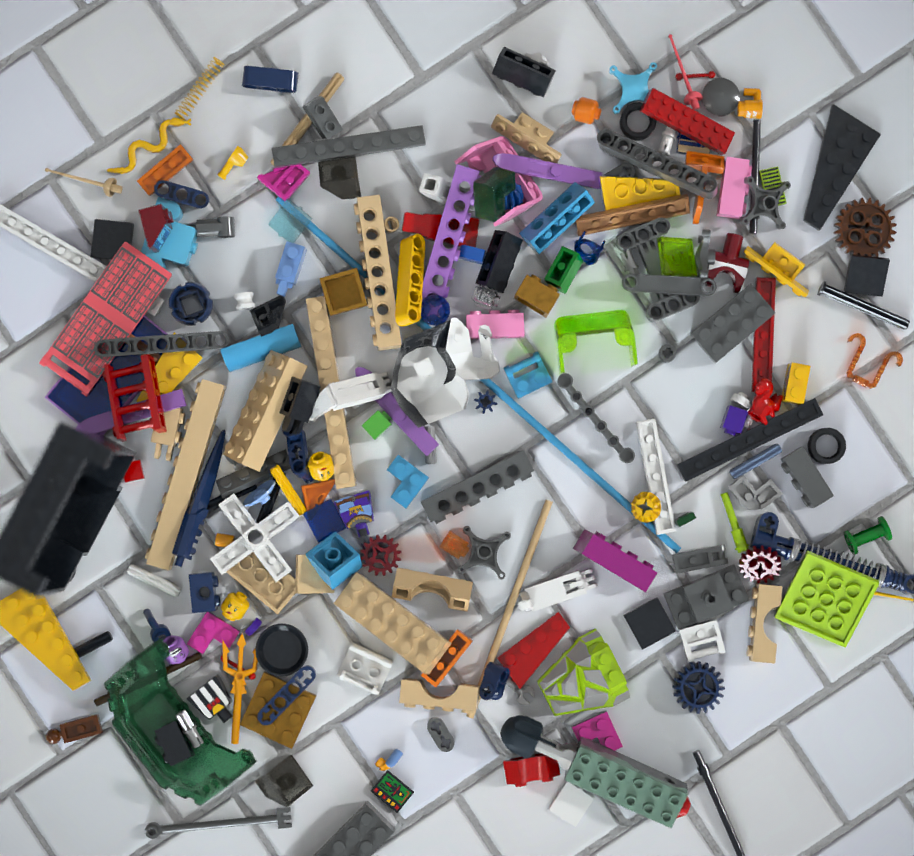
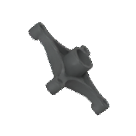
M745 177L744 182L749 185L752 191V204L748 214L739 219L740 224L747 225L754 217L765 216L776 223L777 229H784L786 223L779 216L778 202L782 193L791 187L790 182H782L781 186L774 190H765L755 183L753 177Z
M703 229L702 236H698V243L700 244L695 255L698 275L696 277L708 278V265L715 264L716 252L714 249H709L711 230Z
M465 526L463 532L471 541L472 552L468 561L458 567V573L464 574L465 570L473 566H485L492 569L497 574L498 579L503 580L505 573L498 566L497 551L505 540L510 539L511 534L505 532L497 539L484 540L474 535L469 526Z

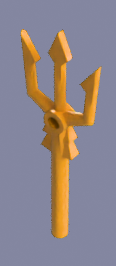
M241 633L237 642L239 646L237 671L228 667L227 653L230 651L222 640L223 671L234 677L231 683L233 686L230 693L234 694L231 744H239L242 694H246L244 687L246 685L245 677L256 672L258 664L255 647L252 651L254 654L252 668L242 671L243 649L246 645L243 633Z

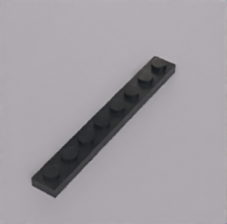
M813 398L768 420L767 425L761 423L677 464V467L686 482L823 416V413L816 398Z

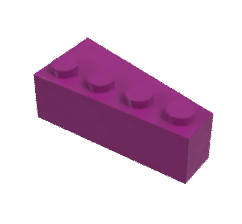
M584 529L573 549L642 591L647 592L658 573L653 570L654 566L645 560L641 563L637 560L638 556L630 551L627 554L621 551L622 546L616 542L608 543L605 541L606 536L596 531L593 534Z

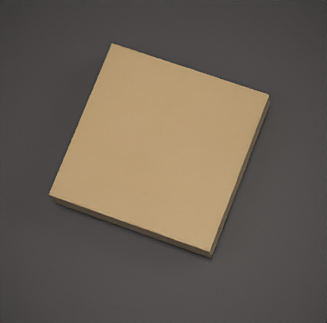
M296 555V593H334V589L319 576L307 556Z

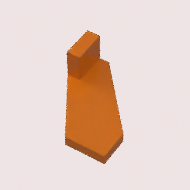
M687 151L685 165L705 174L707 172L723 174L724 156ZM697 194L695 195L693 224L699 223L704 198Z

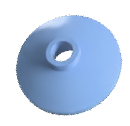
M271 479L258 486L256 490L246 497L243 504L246 507L253 506L259 502L261 505L265 504L270 499L269 494L275 486V481Z

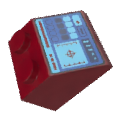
M162 204L138 210L148 248L154 253L160 251L172 230L171 223H174L171 211Z

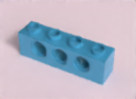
M574 182L519 234L529 247L540 254L585 213L595 201L585 188Z

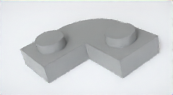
M744 475L728 487L744 507L752 510L767 507L783 494L772 479L767 480L755 490Z

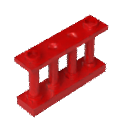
M149 354L141 355V362L138 365L114 370V367L109 364H104L103 378L107 382L114 422L112 427L114 437L125 442V433L152 428L158 433L167 432L154 358ZM138 372L144 373L145 380L143 383L117 389V377ZM143 390L147 392L148 399L145 402L124 407L120 406L119 396ZM145 409L150 410L151 418L149 420L124 426L122 415Z

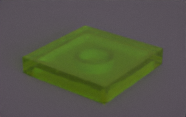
M659 237L657 239L663 276H697L692 239Z

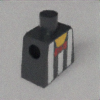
M219 674L187 698L209 720L216 714L223 723L232 717V714L226 707L233 700Z

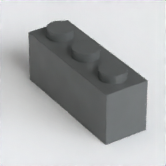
M799 447L781 458L782 469L786 474L789 473L793 479L791 483L796 490H800L803 495L801 499L807 507L815 508L834 496L804 447Z

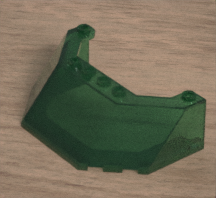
M159 638L128 661L104 683L105 689L109 690L110 697L107 699L109 710L114 714L112 724L161 788L165 790L171 788L176 795L184 799L190 797L194 799L195 804L201 806L225 790L257 761L249 750L240 749L238 752H235L217 744L213 740L212 735L206 731L201 721L191 712L188 704L180 698L176 689L169 684L164 661L169 657V647ZM185 710L192 723L197 725L196 729L204 743L196 748H192L195 756L175 766H170L163 758L162 754L164 751L162 747H159L155 741L154 736L156 734L154 731L177 720V713Z

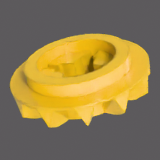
M641 492L634 496L631 503V512L635 519L641 522H652L660 515V500L651 492ZM645 502H647V506L653 508V510H646L644 513V509L641 508L639 505L645 504Z

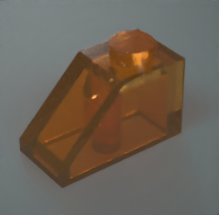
M451 530L439 546L457 559L460 556L464 558L470 550L468 547L469 542Z

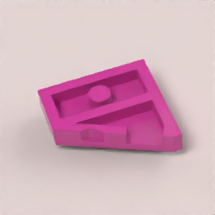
M299 164L275 168L269 173L258 175L257 179L286 202L307 179L310 171Z

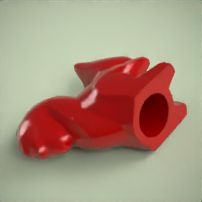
M768 378L760 379L756 384V394L748 410V414L755 422L759 421L764 425L768 424L766 416L775 417L774 412L780 410L783 395L777 396V393L772 395L774 387Z

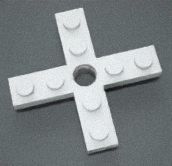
M232 494L218 505L241 535L210 558L221 575L252 552H254L275 582H278L292 571L270 542L272 537L300 517L289 501L259 523L254 521L235 494ZM252 531L260 532L262 541L258 544L250 543L248 540L249 533Z

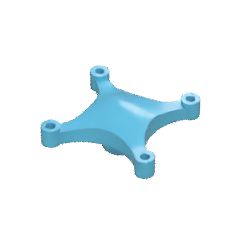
M655 62L650 63L649 68L645 72L637 75L623 74L614 65L610 67L609 73L619 80L622 87L621 100L613 107L614 114H619L621 108L628 103L635 101L644 102L649 92L648 78L657 68Z

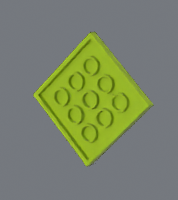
M807 550L781 600V606H778L774 614V618L846 648L880 584L879 580Z

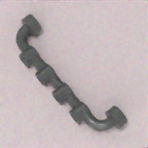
M568 373L561 374L557 379L558 386L566 389L570 394L571 401L577 403L582 409L583 415L589 417L594 423L595 430L601 432L607 439V444L610 447H614L619 453V459L623 463L632 462L635 458L634 451L631 448H624L619 443V438L609 431L606 422L600 420L595 414L594 408L585 402L582 398V393L575 390L572 386V376ZM573 394H579V400H574ZM586 408L592 410L591 415L585 413ZM598 423H603V430L598 429ZM612 437L616 439L614 445L610 443V438Z

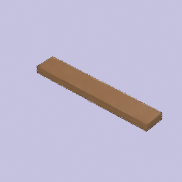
M687 194L581 215L576 220L578 236L646 223L661 217L670 218L690 214L689 197Z

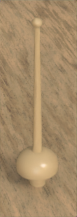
M45 168L46 172L49 171L103 187L104 193L109 197H112L115 192L122 193L123 187L117 185L115 178H109L105 183Z

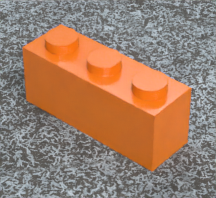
M459 629L449 639L451 645L430 674H421L434 687L440 684L473 642L471 638Z

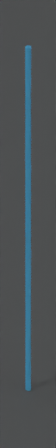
M279 196L276 198L279 204L353 269L357 268L359 274L363 278H367V272L363 271L362 266L288 200L285 202ZM376 288L381 294H385L384 289ZM421 318L419 322L415 323L423 331L432 328ZM479 379L633 515L631 503L491 379ZM641 522L656 535L653 522ZM666 534L656 535L675 553L680 551L681 547Z

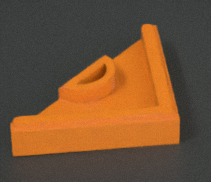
M335 479L301 486L308 520H312L333 488Z

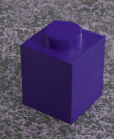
M731 405L727 406L720 428L725 429L724 433L735 436L736 433L740 434L748 411Z

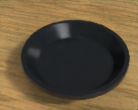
M275 624L265 629L259 636L256 643V657L260 666L266 672L274 676H289L299 671L305 664L308 657V643L304 634L298 628L290 624Z

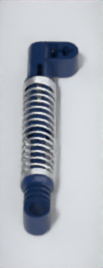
M772 512L761 514L756 520L750 542L751 548L755 546L757 549H760L762 545L767 550L770 547L771 552L777 551L778 556H782L784 560L789 562L795 560L796 564L802 561L808 550L879 580L878 588L889 587L904 594H914V587L911 590L907 586L909 579L914 583V575L898 572L897 570L890 569L886 564H879V562L876 563L875 568L873 567V561L867 566V559L861 564V557L855 562L856 557L854 555L850 561L849 553L843 559V552L840 554L837 550L832 552L831 548L826 550L825 546L823 549L819 545L815 547L813 543L809 545L807 541L802 543L801 539L799 540L795 537L785 538L778 536L776 532L779 520ZM768 519L771 525L766 527L764 520ZM766 527V529L770 530L771 533L759 530V528ZM777 544L787 547L788 549L777 546Z

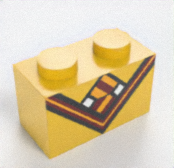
M793 362L787 364L782 402L798 405L804 404L811 366Z

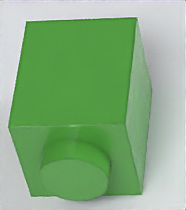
M378 410L362 427L376 440L392 425L389 422L392 418L385 411L381 413Z

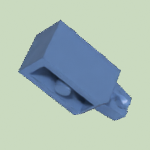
M286 241L275 276V284L279 285L277 295L285 297L288 288L292 289L293 285H296L307 251L304 246Z

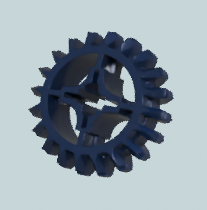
M697 661L696 667L693 662H690V669L683 665L682 667L685 672L682 673L678 670L677 673L681 676L680 679L677 677L673 679L679 682L678 685H672L673 689H678L673 695L675 697L680 696L676 702L678 704L683 702L681 706L683 709L689 705L688 711L690 713L693 712L694 708L697 714H700L701 708L704 713H707V706L714 710L715 708L712 703L720 704V701L716 699L717 696L720 698L724 697L723 694L719 693V690H725L724 686H719V684L724 682V679H717L721 673L718 671L713 674L716 668L711 666L708 670L709 664L706 662L703 667L700 661ZM700 672V675L694 681L686 680L691 674ZM706 674L713 681V689H710L705 684ZM698 683H700V685L705 690L702 689L701 691L699 690V692H697V690L692 685L695 686L696 684L698 685ZM683 686L691 688V701L685 697ZM703 694L711 695L706 701L696 703Z

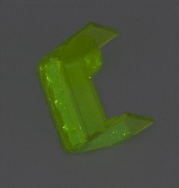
M614 310L559 317L554 323L559 375L565 373L563 353H570L576 348V336L614 332L615 340L619 345L629 346L631 367L636 366L638 360L635 335L629 314L624 310Z

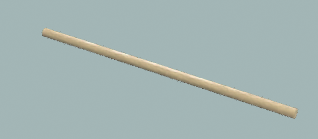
M545 500L478 682L480 686L487 664L494 662L552 506V501ZM473 710V713H467L466 716L473 719L476 711Z

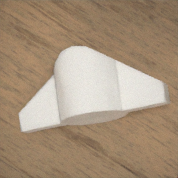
M539 52L533 55L525 54L526 57L546 66L550 64Z

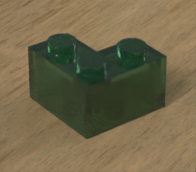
M494 167L474 181L475 217L496 222L505 215V196L515 190L514 171Z

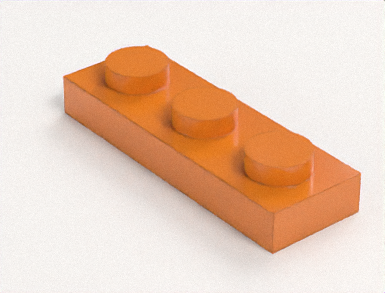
M180 144L139 178L137 182L151 196L155 193L154 186L158 181H169L191 163L193 158ZM165 183L159 184L157 190L160 189Z

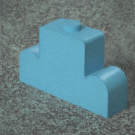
M158 197L156 205L162 204L172 213L174 223H171L172 230L159 252L154 253L148 248L146 237L141 252L165 269L166 264L164 261L188 266L192 254H195L197 250V231L194 227L178 223L183 217V210L176 202Z

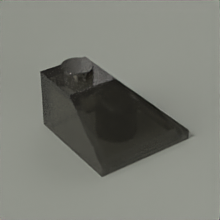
M356 156L318 162L320 187L342 200L361 197Z
M292 754L255 780L265 797L285 807L290 806L313 787V784Z

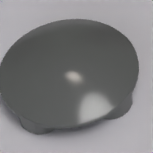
M716 78L709 81L704 87L701 101L710 113L723 117L736 109L740 100V93L737 86L729 79Z

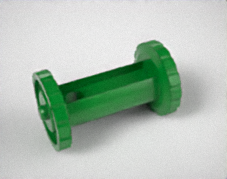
M883 516L877 518L878 525L852 535L848 530L843 532L847 546L853 555L858 554V546L882 536L887 541L893 539L890 527Z

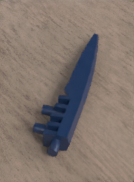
M225 429L221 431L214 445L191 505L185 511L172 554L177 556L174 564L176 566L182 567L184 559L191 560L192 556L190 554L194 555L196 553V549L192 546L193 543H198L195 537L202 535V530L198 528L199 525H204L203 520L207 517L209 511L207 507L220 465L225 440Z

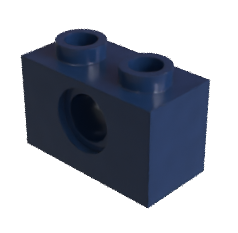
M214 572L189 574L192 613L218 610V606H220V595H216V587L219 586L218 576H215ZM202 587H207L210 590L208 597L201 595Z

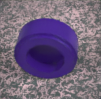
M256 617L244 632L248 636H252L262 624V621Z

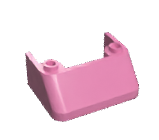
M503 136L474 145L454 161L456 165L467 161L471 169L483 171L493 188L494 185H500L501 182H515L516 185H521L524 197L523 203L513 209H498L501 218L493 223L495 227L512 220L536 205L543 198L540 189L531 176L505 171L494 164L493 156L496 154L518 155L509 140Z

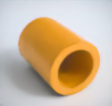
M217 533L215 546L225 548L235 540V536Z

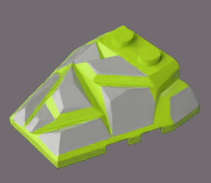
M593 629L578 637L574 641L575 643L562 654L555 664L553 663L537 680L554 716L614 707L630 698V693L626 686L627 681L609 645L604 642L597 629Z

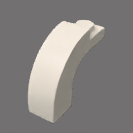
M424 173L419 192L435 201L446 204L451 183L442 177ZM460 187V190L463 193H466L470 190L467 188ZM474 190V194H477L474 206L470 205L469 210L484 213L489 195ZM458 200L455 202L454 207L464 210L465 203L462 200Z

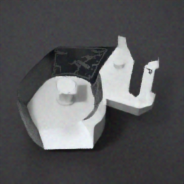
M451 318L447 322L405 338L394 367L391 390L397 404L418 428L466 409L469 392L465 380L492 379L500 372L499 361L496 360L492 351L490 340L492 333L489 326L481 325L478 330L482 351L481 358L473 356L469 331L457 318Z

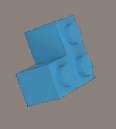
M397 455L387 471L402 482L391 498L407 509L429 477Z

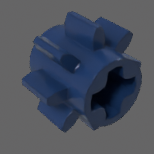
M489 390L484 395L478 392L480 398L474 399V401L478 402L479 405L475 409L482 408L483 414L487 409L493 412L491 406L497 405L496 402H493L496 395H488ZM484 397H488V401L491 402L487 407H483V403H480V400H484Z

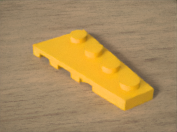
M599 176L605 210L680 195L679 186L662 178Z
M178 338L176 341L179 348H184L187 345L181 338ZM196 351L162 353L155 365L160 395L172 392L202 360V357ZM145 390L141 391L136 402L148 399Z

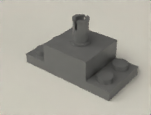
M734 564L663 593L678 630L696 622L706 621L734 609V606L749 601Z

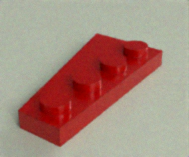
M559 612L497 658L504 667L510 670V676L520 690L570 629V626Z

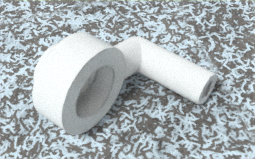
M742 392L734 393L730 399L732 403L747 411L752 405L748 400L749 396ZM749 414L743 426L745 429H749L753 422Z

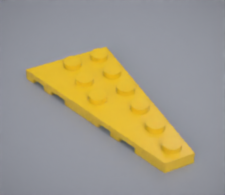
M19 589L0 600V625L69 688L74 691L92 681L45 596L36 598Z

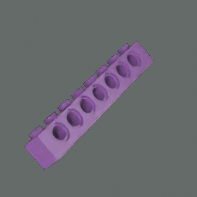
M458 164L456 166L423 281L421 316L437 320L438 316L442 317L445 306L441 304L443 298L448 297L450 287H447L448 280H452L455 269L452 266L454 261L458 262L461 250H457L459 242L463 243L466 232L463 231L465 224H469L471 213L468 212L470 205L474 206L477 194H474L476 186H480L482 179L478 170ZM464 181L470 184V190L466 193L460 190V184ZM458 200H462L465 203L464 210L460 212L454 208V204ZM451 219L459 221L460 226L457 230H452L449 227ZM447 237L454 240V246L450 249L444 246V240ZM441 256H446L449 260V264L446 267H441L438 263V259ZM435 275L443 277L442 285L434 284L433 277ZM430 293H435L438 296L437 303L432 304L428 301Z

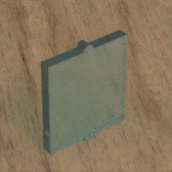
M288 198L268 225L278 233L279 237L282 236L288 242L294 243L313 218L304 212L302 207H298Z

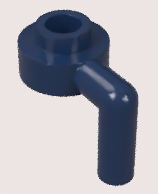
M145 609L143 614L152 628L150 637L155 644L161 645L166 637L171 636V633L166 625L157 623L150 609Z

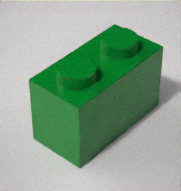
M562 246L544 278L546 283L557 288L559 292L566 294L583 263L580 254Z

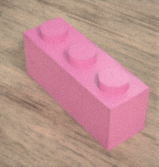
M734 157L725 158L716 216L740 219L742 214L745 215L747 204L744 203V197L748 196L749 185L745 184L744 179L751 176L752 166L749 165L750 160Z
M500 310L489 311V314H481V311H470V315H466V328L469 331L470 339H479L478 330L481 325L489 326L492 333L490 339L523 338L525 336L524 313H520L519 310H508V313L500 314Z

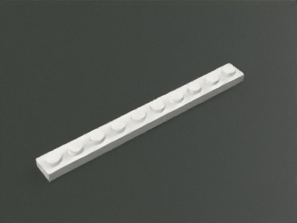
M0 204V227L97 282L107 266ZM157 296L147 312L156 317L165 300Z

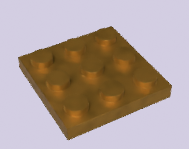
M264 671L240 725L292 749L317 695L304 690L273 723L262 725L257 717L259 711L287 683V681ZM289 684L288 689L291 693L295 694L299 691V687ZM283 697L275 699L277 707L285 706L286 701ZM271 704L268 705V707L271 708L268 713L262 712V714L264 715L262 719L264 721L266 719L270 721V715L274 711L276 714L279 713L278 711L273 709Z

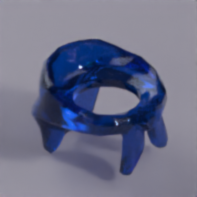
M584 231L579 240L574 242V250L580 254L583 262L588 265H594L597 263L606 241L604 240L600 246L591 240L582 239L586 233ZM586 244L594 253L587 254L580 246Z

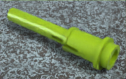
M728 492L720 494L733 530L730 532L736 545L735 550L738 553L744 552L746 549H749L748 546L750 544L746 542L743 528L739 527Z

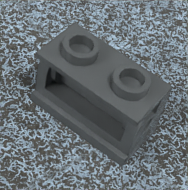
M317 96L302 106L322 139L326 138L328 140L343 130L323 96Z

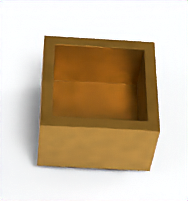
M357 268L319 278L330 316L368 306Z
M532 274L531 276L526 275L515 293L514 299L547 318L560 294L557 293V288L550 284L545 286L541 283L539 277Z

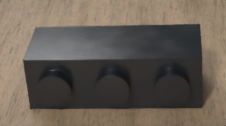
M503 47L492 74L501 80L513 83L516 87L524 88L532 92V94L544 98L556 70Z
M495 230L475 284L493 292L504 293L523 239L506 231Z

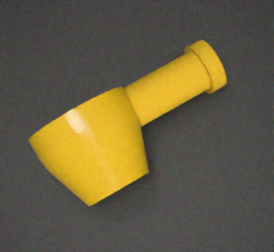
M236 147L222 170L218 172L217 175L225 180L227 178L226 176L234 165L242 167L248 159L247 154L241 147Z

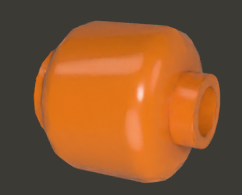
M581 97L579 100H575L572 115H574L576 121L592 124L595 119H599L601 109L596 100Z

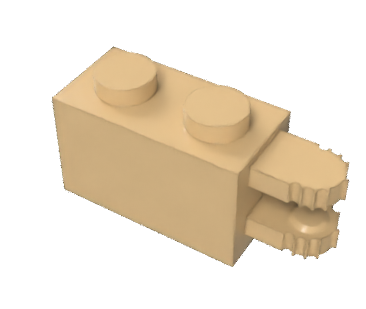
M181 408L164 412L167 432L158 433L153 430L151 442L156 443L154 458H160L162 444L168 445L166 461H171L174 446L176 447L177 443L181 440L182 432H179L180 425L184 424L185 413H183Z

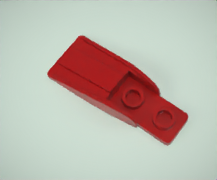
M406 212L403 218L402 231L420 234L425 239L435 241L442 215H420ZM470 218L469 224L464 225L465 238L463 243L459 242L458 246L476 247L479 219ZM451 219L449 227L452 230H457L460 226L459 221ZM447 237L444 243L454 245V240Z

